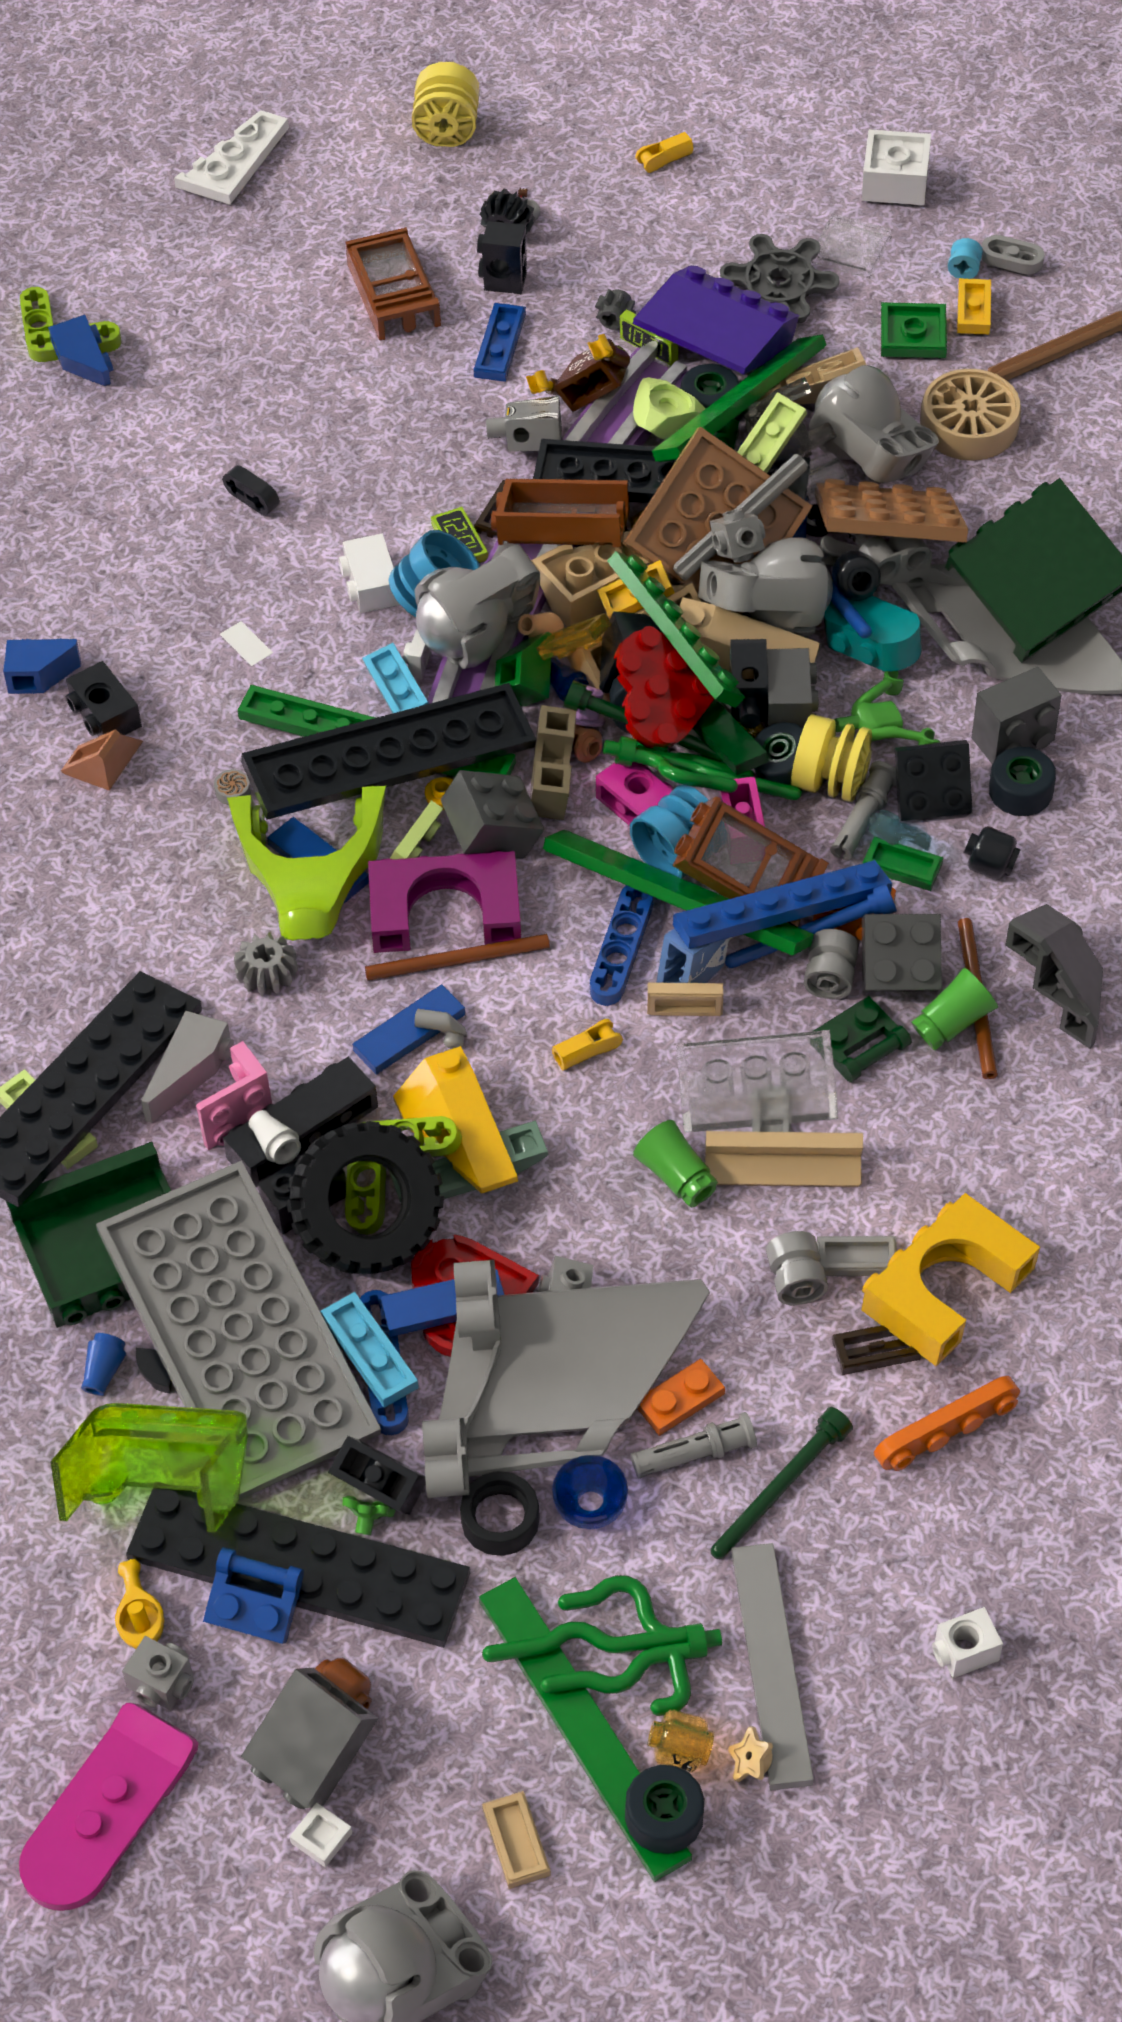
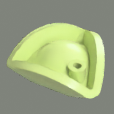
M647 377L641 380L634 400L633 416L638 426L666 440L706 408L694 396L670 382Z

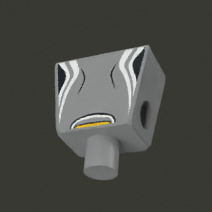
M559 396L507 403L505 417L486 419L488 439L507 437L509 451H539L541 439L561 440L562 421Z

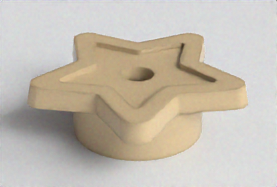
M754 1726L747 1728L742 1742L731 1745L728 1749L735 1760L733 1779L737 1782L742 1781L748 1775L763 1780L764 1774L772 1763L773 1744L761 1741Z

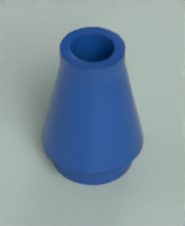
M96 1333L94 1339L88 1342L84 1381L81 1386L83 1391L98 1396L105 1395L110 1381L126 1356L124 1351L126 1343L122 1339L106 1333Z

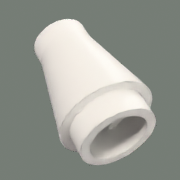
M260 1110L252 1115L249 1120V1127L254 1132L266 1158L277 1164H286L292 1161L301 1149L297 1132L272 1117L265 1110Z

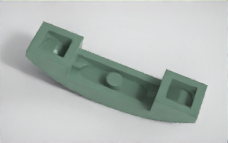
M536 1120L499 1132L517 1174L548 1156V1150ZM446 1157L435 1160L432 1164L435 1173H440L443 1184L439 1185L440 1196H444V1199L477 1190L453 1169L452 1163ZM389 1171L397 1196L401 1202L399 1185L393 1174Z

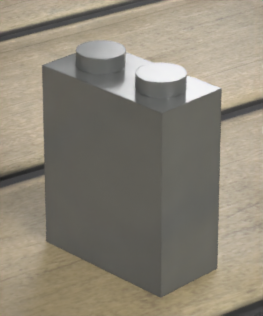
M298 1668L290 1676L241 1757L252 1765L250 1770L256 1777L267 1783L273 1782L285 1791L283 1797L295 1807L300 1809L312 1808L316 1803L323 1806L379 1718L315 1668Z

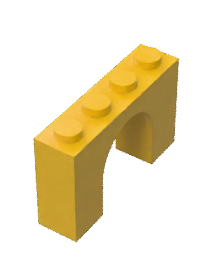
M964 1193L955 1203L948 1202L941 1209L937 1220L930 1227L927 1225L921 1227L914 1236L912 1244L905 1251L903 1249L897 1250L889 1260L887 1268L881 1274L874 1273L868 1278L862 1288L864 1298L861 1310L877 1323L888 1328L889 1332L909 1347L912 1346L921 1356L933 1365L937 1366L961 1343L966 1319L928 1291L922 1282L921 1273L928 1267L940 1262H962L975 1267L1011 1293L1035 1269L1040 1246Z

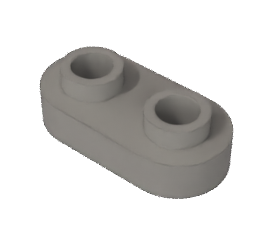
M1002 235L989 236L982 242L983 255L981 259L990 266L1026 275L1035 274L1043 267L1044 251L1036 244Z

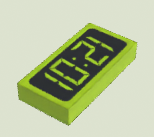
M626 309L620 315L621 339L637 348H641L651 341H656L658 343V353L655 358L670 366L679 360L678 344L632 324L636 316L635 313Z
M463 507L431 516V525L434 530L449 533L462 541L472 551L479 563L487 560L488 551Z

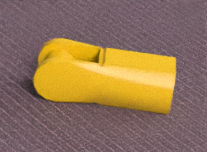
M682 132L659 143L641 147L637 151L635 158L639 163H644V169L651 173L668 163L692 154L694 149L693 142L686 132Z
M603 1019L582 1033L552 1046L553 1057L562 1071L593 1056L614 1050L621 1045L623 1037L620 1033L613 1031V1022L610 1019Z

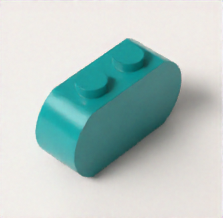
M874 596L864 600H851L847 598L872 629L870 637L861 638L830 601L824 614L826 643L829 648L882 671L905 669L913 665L920 658L922 646L920 620L917 614Z

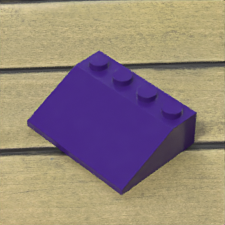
M690 265L670 276L634 317L632 324L744 375L765 364L792 343L799 315L789 311V308L784 304L768 302L762 299L761 295L755 291L739 289L733 286V282L728 279L715 278L706 274L705 269Z

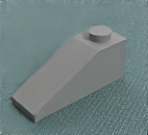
M185 1011L141 1100L145 1121L151 1123L156 1121L215 1075L223 1060H229L231 1056L230 1048L234 1046V1040L230 1038L228 1022Z

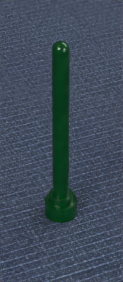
M573 680L563 705L564 708L572 709L576 712L578 709L584 712L586 709H589L626 725L628 724L625 717V708L592 696V691L586 689L587 685ZM688 734L677 743L679 746L723 762L703 739Z
M828 1407L818 1418V1425L815 1428L817 1433L712 1545L711 1555L715 1559H723L828 1444L833 1445L836 1441L842 1442L853 1430V1425L844 1413L834 1407Z

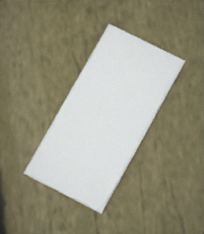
M242 621L220 633L251 666L273 653Z

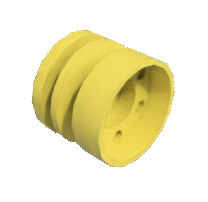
M438 62L427 66L420 72L416 80L415 100L412 111V127L418 137L428 144L447 147L462 145L472 137L476 129L480 95L479 82L474 73L465 66L454 62Z
M811 714L804 725L797 746L791 785L799 787L804 791L816 793L824 779H827L829 797L835 798L843 784L842 799L852 803L857 796L858 788L864 783L869 769L872 754V730L861 727L854 740L855 727L853 724L848 723L838 738L835 737L836 722L834 719Z

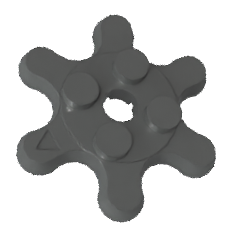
M756 234L749 241V247L754 254V258L750 262L744 264L730 262L724 264L720 269V277L732 281L733 286H740L747 290L755 291L761 295L762 299L768 302L786 305L789 311L799 315L798 324L805 322L810 315V305L805 300L807 296L814 293L831 294L836 291L840 283L839 276L832 271H819L811 265V262L816 259L821 248L820 243L813 238L802 239L794 248L784 250L777 248L770 236ZM775 277H784L787 279L784 282H780V285H777V282L773 281Z

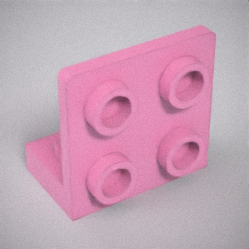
M244 1041L230 1048L233 1064L229 1065V1069L236 1082L196 1105L203 1142L208 1150L217 1145L223 1146V1137L228 1135L232 1128L239 1124H245L253 1114L272 1104L267 1072Z

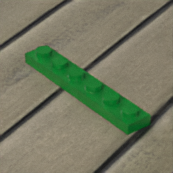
M615 551L607 560L609 565L713 698L736 708L745 698L736 687L739 683L738 680L729 671L721 668L718 664L719 656L711 648L703 645L699 640L702 636L701 633L693 625L684 621L681 617L683 614L682 609L672 600L665 597L663 594L665 592L664 586L647 574L645 570L648 567L644 561L634 554L627 556Z

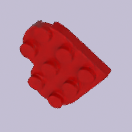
M646 626L642 630L633 632L619 644L614 659H617L616 666L620 674L617 679L627 691L622 703V708L625 707V717L628 722L626 725L627 731L637 742L647 748H653L654 746L662 748L673 747L688 735L714 700L713 696L666 636L656 628Z
M453 1235V1239H441L434 1243L433 1239H431L424 1250L415 1254L411 1262L413 1289L454 1279V1263L494 1260L495 1269L498 1271L504 1295L532 1293L539 1284V1275L473 1239L461 1235ZM456 1322L423 1329V1336L429 1345L440 1354L451 1357Z

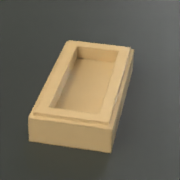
M648 982L647 1014L662 1016L723 1015V983Z
M524 1791L483 1803L482 1809L508 1889L551 1876V1871Z

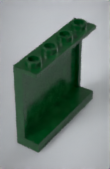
M1061 478L1051 484L1048 482L1042 483L1032 492L1030 499L1024 503H1021V501L1013 503L1005 510L1004 517L995 523L993 520H989L976 531L977 535L968 542H957L948 551L949 556L945 568L948 571L953 567L1015 643L1016 646L1013 653L1021 663L1122 593L1121 552Z
M153 1142L43 1182L20 1207L6 1201L10 1218L56 1328L63 1325H76L89 1315L102 1310L111 1311L117 1309L125 1301L131 1299L97 1231L96 1224L171 1191L160 1167L158 1154Z

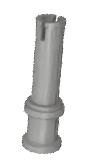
M875 761L871 764L869 768L870 775L867 781L857 790V802L830 848L831 853L835 857L840 858L843 851H845L843 860L849 861L876 811L886 806L888 801L887 795L891 787L897 785L896 768L891 764L883 761Z
M743 1412L739 1414L738 1419L715 1425L713 1422L708 1423L703 1427L702 1432L646 1450L630 1453L636 1476L639 1479L652 1473L708 1456L720 1459L724 1457L725 1452L748 1446L752 1449L757 1447V1440L748 1414Z

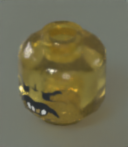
M669 1710L663 1716L661 1722H652L647 1746L654 1748V1758L658 1765L677 1766L692 1773L699 1765H707L713 1746L714 1732L708 1730V1724L702 1717L677 1710Z

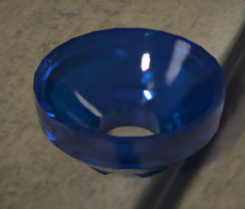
M596 1455L579 1456L565 1463L557 1472L552 1486L553 1501L558 1513L571 1525L583 1529H598L609 1525L621 1515L628 1497L627 1480L619 1466L611 1460ZM595 1492L602 1497L603 1503L597 1510L587 1511L581 1508L578 1500L584 1493Z

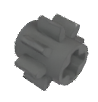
M608 289L605 296H599L595 308L599 310L596 318L608 329H619L620 315L626 309L636 314V311L633 310L635 300H632L631 296L623 290Z

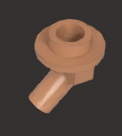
M575 724L573 745L576 759L583 763H588L600 754L602 750V735L594 728L585 729V726Z

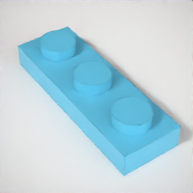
M394 643L362 658L392 713L429 704Z
M355 1292L320 1311L332 1335L384 1408L419 1388L417 1378Z

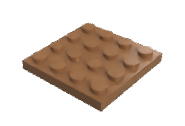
M700 426L690 438L622 544L651 564L661 560L668 576L681 585L692 583L698 594L701 567L690 578L682 580L673 570L674 564L711 531L710 521L722 518L723 513L734 510L762 485L770 475ZM788 488L757 515L765 529L764 547L781 539L792 538L812 508V505ZM716 553L708 561H720L731 564H742L744 562H750L752 559L743 562H734L733 559L719 556ZM733 611V612H736V613H739V614H742V615H743V613H744V612Z
M826 479L825 483H816L814 496L825 527L829 532L967 542L968 527L950 493H947L946 489L927 487L926 491L913 490V487L904 484H895L892 489L879 488V484L866 481L859 482V486L845 485V481L839 479Z

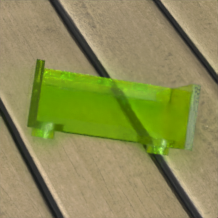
M110 1403L95 1408L50 1462L59 1521H68L84 1500L92 1501L95 1504H108L113 1502L127 1486L197 1491L198 1505L204 1508L207 1532H216L239 1500L248 1438L246 1415L234 1410Z

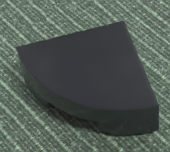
M136 1348V1361L141 1375L154 1389L170 1393L172 1381L156 1349Z

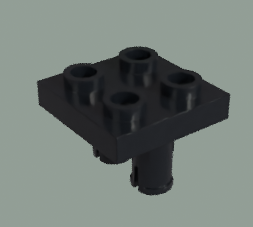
M967 740L895 748L898 816L901 821L972 813L970 752Z

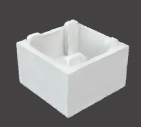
M869 129L861 201L924 205L931 134Z

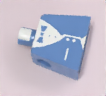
M674 928L664 935L656 983H707L724 966L728 942L733 937L688 949Z

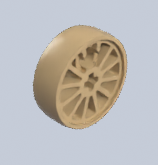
M959 369L939 376L928 386L921 403L920 424L937 435L939 443L935 449L940 453L960 460H983L999 455L1014 442L1020 426L1021 404L1015 388L999 375L980 369Z

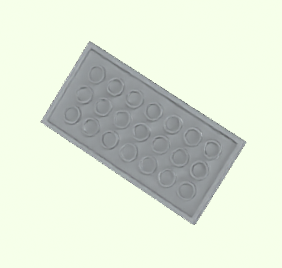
M242 1160L96 1224L97 1231L231 1502L235 1503L336 1456L347 1436L366 1442L381 1435V1428Z

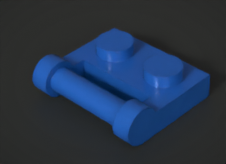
M223 1547L217 1558L216 1573L203 1622L277 1643H286L304 1577V1569L294 1566L285 1569L239 1556L236 1550ZM236 1572L283 1585L282 1597L230 1583L232 1573Z

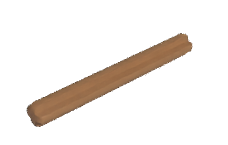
M1116 311L988 368V371L1008 381L1122 331V311Z

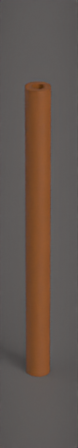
M962 918L957 924L964 967L982 983L973 923L970 918ZM987 1014L974 1022L982 1077L984 1079H995L998 1073Z
M541 934L365 966L367 981L547 949L550 948L548 934Z

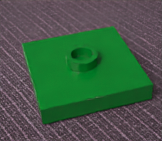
M881 302V357L946 358V304Z

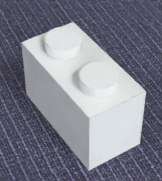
M383 533L344 541V556L339 557V565L342 576H349L350 581L346 582L350 602L357 601L360 613L400 605L392 594L388 581L390 572L394 567Z

